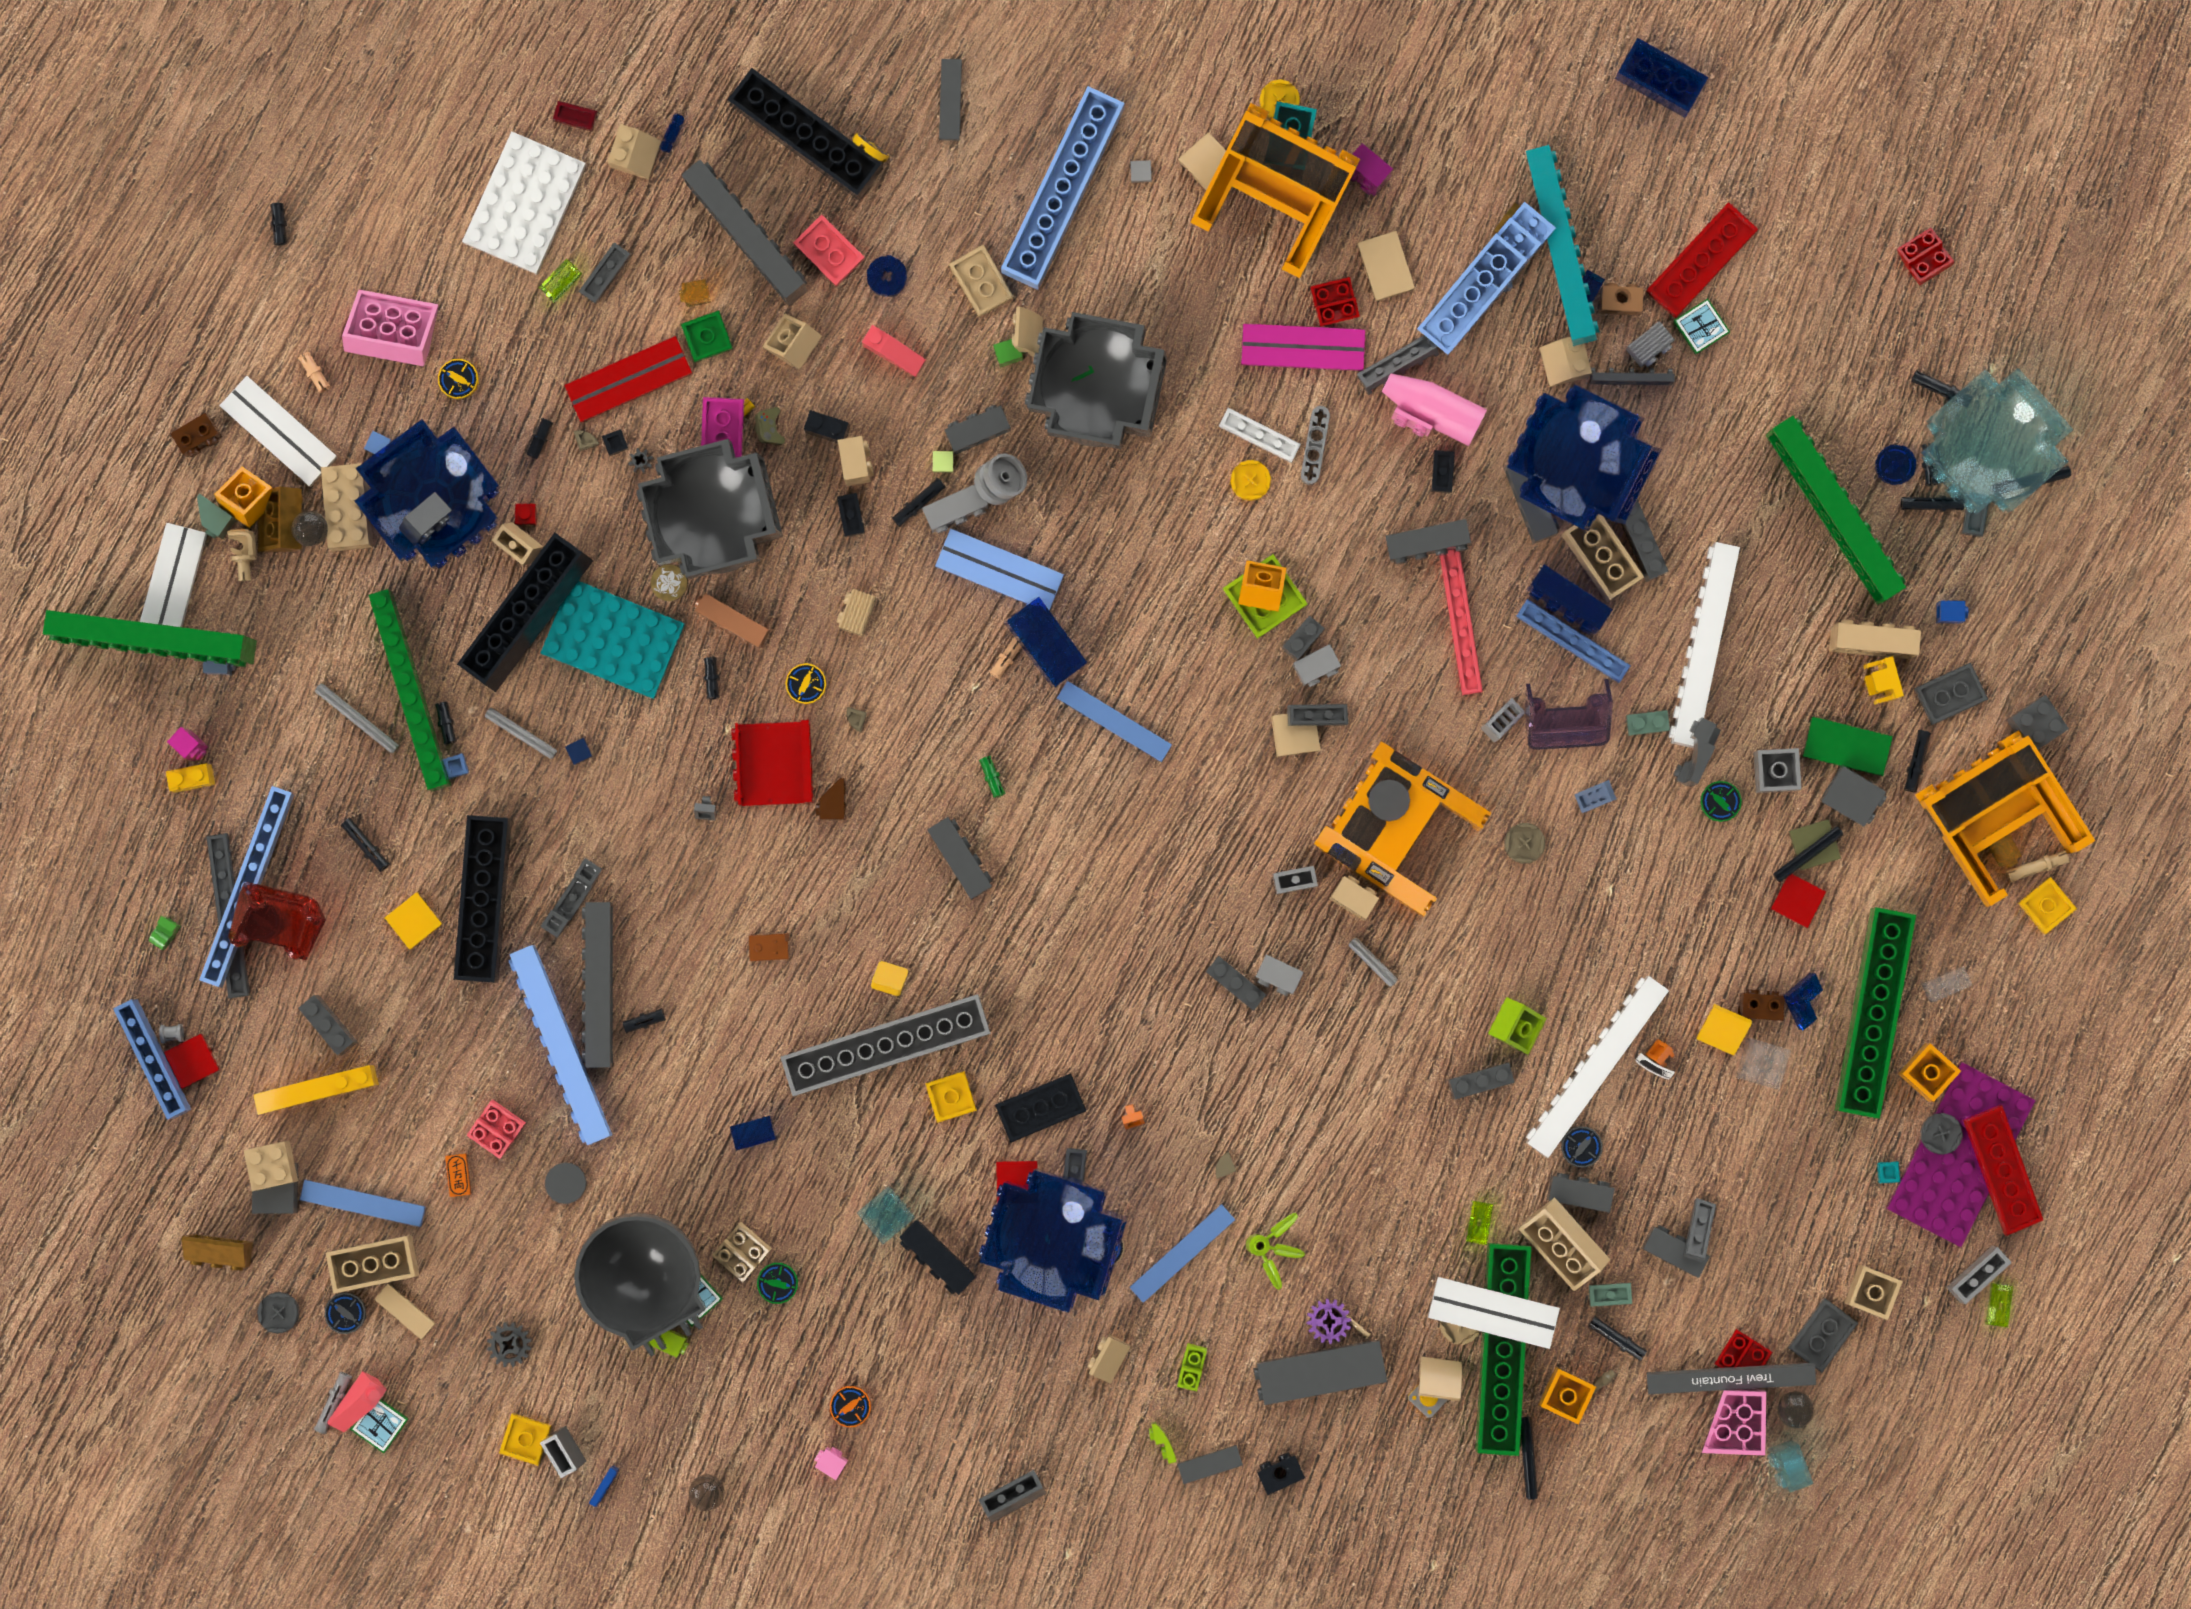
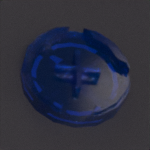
M1895 444L1883 448L1875 460V471L1878 477L1884 483L1890 485H1901L1908 482L1916 471V458L1913 452L1903 445Z

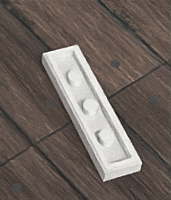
M1230 408L1227 409L1219 424L1220 428L1292 463L1301 445Z

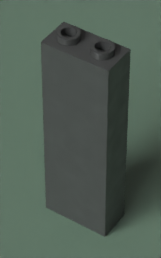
M1378 1339L1256 1362L1257 1367L1253 1368L1255 1380H1260L1261 1388L1257 1389L1259 1401L1263 1400L1264 1405L1387 1382L1380 1341Z

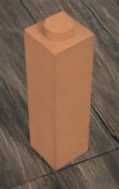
M706 593L703 597L699 596L695 602L696 613L761 649L770 634L767 628Z

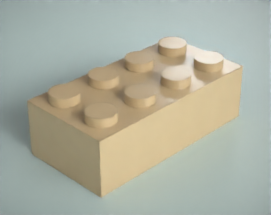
M359 463L321 467L328 549L334 552L373 548L366 466Z
M1599 509L1562 534V537L1607 603L1644 578Z
M1841 620V622L1831 627L1829 652L1880 657L1893 656V658L1912 659L1919 655L1921 630H1915L1914 626L1895 628L1893 624L1874 626L1872 622H1862V624L1857 625L1853 624L1854 621Z
M1555 1197L1528 1217L1519 1228L1521 1233L1573 1291L1601 1272L1610 1261L1609 1257Z
M412 1235L326 1252L333 1294L419 1276Z

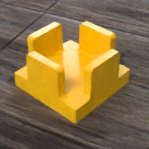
M1893 656L1863 665L1864 669L1878 666L1879 670L1864 677L1869 696L1879 693H1885L1886 695L1884 698L1874 700V705L1893 701L1904 696Z

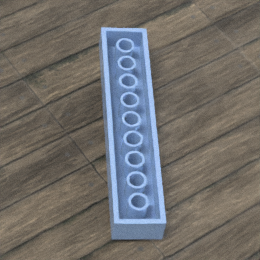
M1087 86L1001 267L1002 274L1039 290L1125 109L1124 102Z

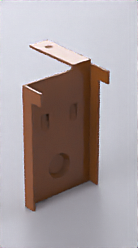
M789 934L749 936L750 961L790 959L788 956Z

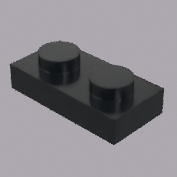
M1434 450L1431 492L1452 493L1455 452Z
M857 493L837 496L844 536L850 537L865 534Z

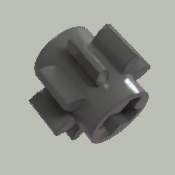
M637 448V453L634 455L629 454L632 461L628 465H635V473L638 470H642L646 474L647 468H653L650 465V461L654 460L653 456L647 457L649 452L647 449L642 453ZM638 458H639V459H642V458H643V459L645 460V463H644V464H642V463L639 464V463L637 462V459H638Z

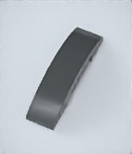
M585 858L575 872L574 878L555 907L551 909L540 927L558 938L588 896L603 869Z

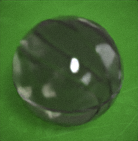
M304 511L294 518L291 532L299 544L313 547L325 540L328 533V524L326 519L318 512Z
M1792 1391L1783 1395L1777 1406V1412L1781 1421L1791 1428L1805 1427L1810 1423L1815 1412L1814 1405L1809 1396L1798 1391Z
M710 1474L700 1475L695 1478L688 1490L691 1504L700 1511L716 1509L723 1502L725 1495L721 1480Z

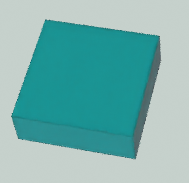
M1899 1161L1877 1163L1878 1183L1900 1182Z

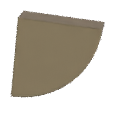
M582 430L573 431L580 451L600 445L592 434Z
M847 707L846 715L850 725L856 731L862 732L867 712Z
M1229 1152L1225 1153L1217 1162V1179L1236 1172Z

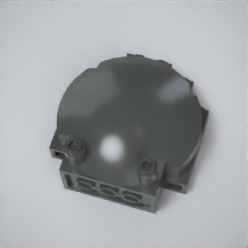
M1072 312L1071 318L1068 317L1066 321L1068 332L1044 327L1043 333H1039L1037 344L1040 345L1039 353L1034 355L1033 365H1036L1035 372L1030 374L1029 385H1031V391L1026 394L1025 405H1027L1028 410L1031 412L1046 415L1045 429H1047L1048 435L1069 439L1085 446L1117 449L1122 448L1125 433L1135 434L1140 437H1151L1167 363V355L1165 350L1143 346L1146 333L1145 325ZM1088 366H1092L1094 373L1078 381L1071 382L1072 378L1089 371Z
M729 439L657 457L658 463L655 464L658 476L661 475V478L638 484L639 489L636 490L639 502L643 504L644 509L641 510L644 522L647 521L649 529L646 530L649 542L652 541L653 549H651L653 561H657L659 565L678 562L682 575H685L688 579L708 574L727 573L747 564L761 561L757 545L783 537L764 458L758 453L736 458L732 441Z

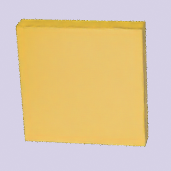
M2051 877L2047 878L2018 902L2020 907L2044 935L2077 909Z
M418 892L385 917L386 921L409 950L413 949L443 925Z
M1714 1004L1696 1039L1734 1056L1748 1032L1752 1020Z
M965 1071L925 1083L937 1123L977 1111Z
M512 1413L499 1454L539 1466L544 1452L540 1442L549 1435L552 1425Z

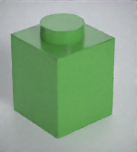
M1012 339L993 345L1000 368L1023 361L1022 354H1025V352H1019L1013 346Z

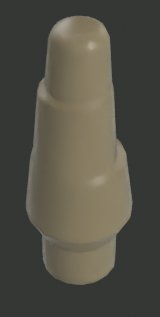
M1612 1369L1603 1373L1594 1383L1596 1389L1593 1394L1612 1382L1616 1376Z

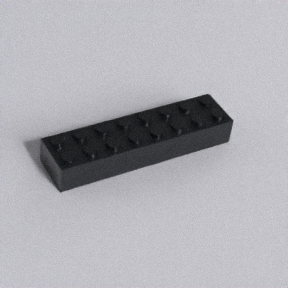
M753 68L749 70L727 99L733 109L858 201H860L883 170V165L880 161L866 153L865 150Z
M554 532L457 665L485 686L497 692L592 564L593 560Z
M467 815L453 980L499 983L512 819Z

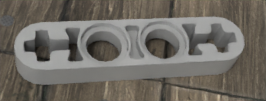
M1324 406L1315 407L1310 418L1301 470V480L1306 485L1315 484L1320 475L1330 418L1329 410ZM1319 411H1323V415L1326 416L1321 421V425H1325V428L1312 426L1313 423L1317 425L1318 417L1315 414H1318ZM1313 431H1321L1323 438L1320 441H1314L1311 437ZM1311 450L1317 451L1319 459L1311 461L1308 458V452ZM1306 463L1318 465V468L1313 467L1312 473L1316 475V478L1313 477L1311 481L1307 480V476H1304V473L1309 472L1310 467L1305 466Z

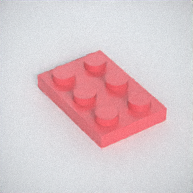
M823 215L817 218L793 242V245L836 287L865 259Z

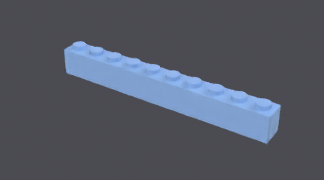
M274 786L270 789L200 976V981L223 988L292 803L294 794Z
M531 945L509 954L511 957L508 960L512 971L517 972L519 977L516 979L520 990L524 989L526 994L524 998L525 1004L528 1009L533 1011L532 1021L534 1026L541 1031L542 1035L539 1036L543 1047L548 1048L550 1053L547 1055L551 1066H555L557 1074H555L559 1086L563 1085L565 1093H563L564 1100L567 1105H571L573 1110L571 1117L575 1124H579L581 1131H578L581 1141L591 1145L612 1136L536 946Z

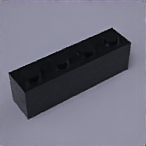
M918 1219L899 1237L902 1240L900 1244L908 1252L911 1249L916 1254L914 1258L921 1265L927 1264L931 1268L930 1273L937 1280L941 1278L946 1283L944 1287L951 1294L956 1292L959 1295L976 1278V1275Z

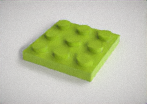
M1274 554L1260 562L1282 567ZM1287 573L1285 574L1279 612L1238 604L1243 575L1223 588V591L1256 639L1308 605Z

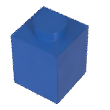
M1939 601L1936 603V623L1961 624L1968 618L1969 611L1968 606H1965V601Z

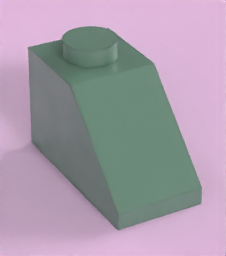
M198 494L197 501L201 525L207 529L205 533L214 539L217 536L224 539L227 531L231 529L237 519L206 497Z

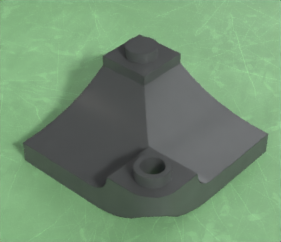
M1700 718L1698 721L1694 720L1689 730L1692 732L1690 738L1694 739L1692 759L1689 762H1683L1682 765H1677L1673 773L1676 776L1675 781L1689 787L1699 783L1713 754L1714 744L1721 731L1716 728L1717 724L1705 718Z

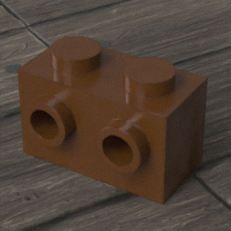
M207 413L200 415L170 433L181 453L186 457L197 456L201 453V449L217 444L219 442L218 439L222 437L211 416Z
M1746 989V993H1740L1739 1015L1748 1019L1784 1021L1785 996H1779L1778 991H1767V995L1759 994V990Z

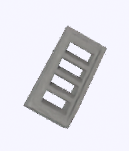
M1511 698L1481 729L1493 742H1496L1526 712ZM1508 707L1517 714L1516 717L1507 709ZM1502 713H1504V714L1511 720V722H1509V721L1502 715ZM1496 719H1498L1505 727L1503 728V727L1496 721Z

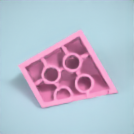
M1755 1389L1724 1390L1702 1453L1765 1455L1766 1391Z

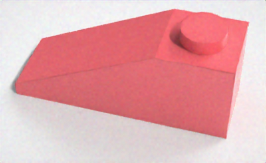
M874 325L870 327L862 341L863 347L914 377L917 376L926 361L916 352Z
M362 1371L327 1421V1424L342 1432L347 1431L377 1405L387 1389L379 1379Z

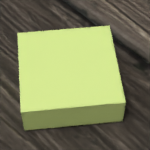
M933 451V472L953 473L954 452Z

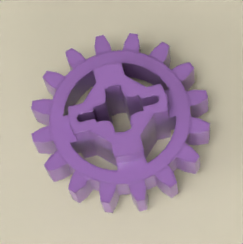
M1326 1298L1324 1304L1319 1300L1318 1307L1311 1306L1314 1312L1307 1313L1311 1320L1306 1321V1323L1312 1325L1308 1331L1309 1333L1315 1332L1314 1339L1320 1336L1321 1343L1328 1339L1329 1344H1332V1339L1334 1338L1340 1342L1339 1336L1346 1337L1347 1335L1344 1330H1350L1351 1328L1347 1325L1351 1318L1346 1317L1349 1310L1343 1311L1344 1304L1342 1303L1338 1306L1336 1299H1334L1333 1303H1330L1329 1299ZM1324 1308L1323 1315L1315 1318L1317 1313ZM1332 1308L1337 1309L1342 1316L1333 1314ZM1328 1311L1331 1319H1335V1322L1331 1323L1330 1331L1327 1324L1323 1323V1320L1327 1319ZM1342 1324L1341 1329L1334 1334L1333 1330L1335 1327ZM1316 1326H1322L1326 1330V1334L1321 1333Z

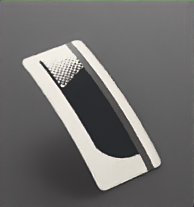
M1642 1053L1635 1060L1646 1070L1668 1080L1675 1073L1654 1063Z

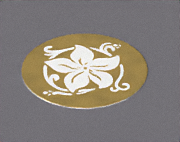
M664 565L653 573L651 588L653 593L661 600L673 601L680 598L686 591L687 578L685 575H682L679 567Z

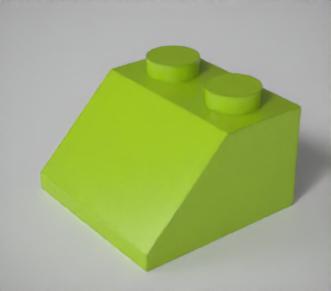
M1506 997L1488 1034L1529 1055L1547 1018L1524 1004Z

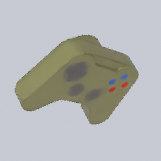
M778 407L755 414V432L761 443L782 445L785 443V438L776 429L775 419L780 414Z

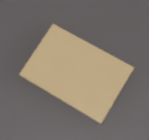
M1397 231L1357 243L1376 302L1415 290Z
M984 245L948 264L979 318L1014 298Z

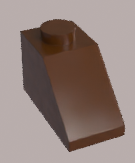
M840 778L819 799V803H816V816H819L820 820H846L845 778Z

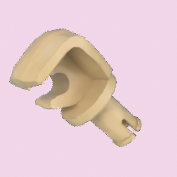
M231 529L227 531L229 539L237 540L243 544L242 550L230 548L237 555L232 556L231 561L238 563V581H244V573L245 581H251L250 563L256 560L257 556L255 534L249 529Z

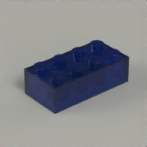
M1637 38L1614 79L1686 118L1709 77Z
M1545 564L1539 569L1526 589L1529 591L1528 595L1537 601L1541 599L1547 603L1545 606L1553 612L1558 610L1564 614L1563 618L1570 623L1576 622L1581 626L1580 629L1589 635L1591 633L1595 635L1613 611L1612 608Z
M1035 597L1003 621L1051 687H1056L1088 663L1040 597Z

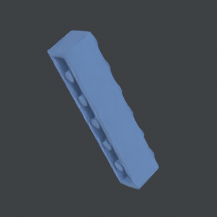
M131 999L113 1008L167 1120L175 1119L191 1111L192 1109L139 1001Z

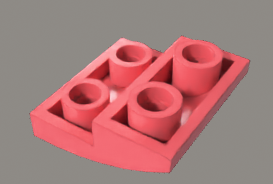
M492 1099L480 1118L476 1120L467 1136L501 1159L526 1122Z

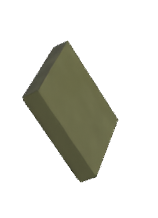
M1829 819L1788 831L1796 856L1832 830ZM1836 841L1800 867V870L1841 859Z

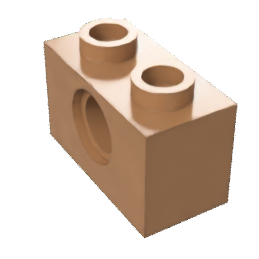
M1606 283V286L1603 285L1600 289L1599 314L1640 316L1643 311L1644 288L1638 287L1637 284H1627L1626 287L1618 286L1617 283ZM1619 294L1624 295L1626 302H1618L1616 296Z

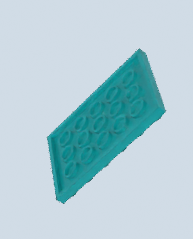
M578 581L560 605L540 654L655 700L685 623Z

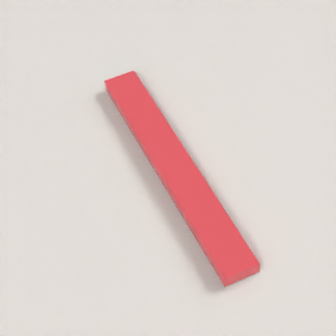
M1456 549L1449 550L1448 554L1439 557L1463 696L1482 693L1483 690L1461 554L1456 552Z

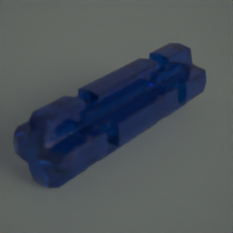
M676 113L673 115L672 123L669 124L664 135L665 140L660 145V149L667 153L671 151L672 143L675 142L680 126L684 122V117Z

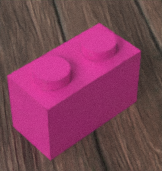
M180 727L167 741L187 760L199 761L207 753L205 750L208 746L195 733L183 727Z

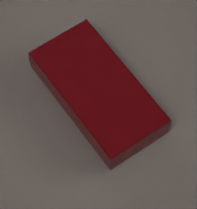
M558 101L553 122L593 132L598 112Z

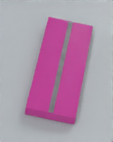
M1243 324L1241 365L1363 371L1365 330Z

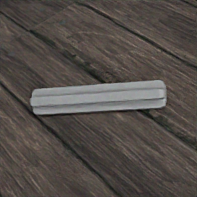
M1354 938L1349 943V947L1388 986L1391 987L1397 982L1398 979L1358 938Z

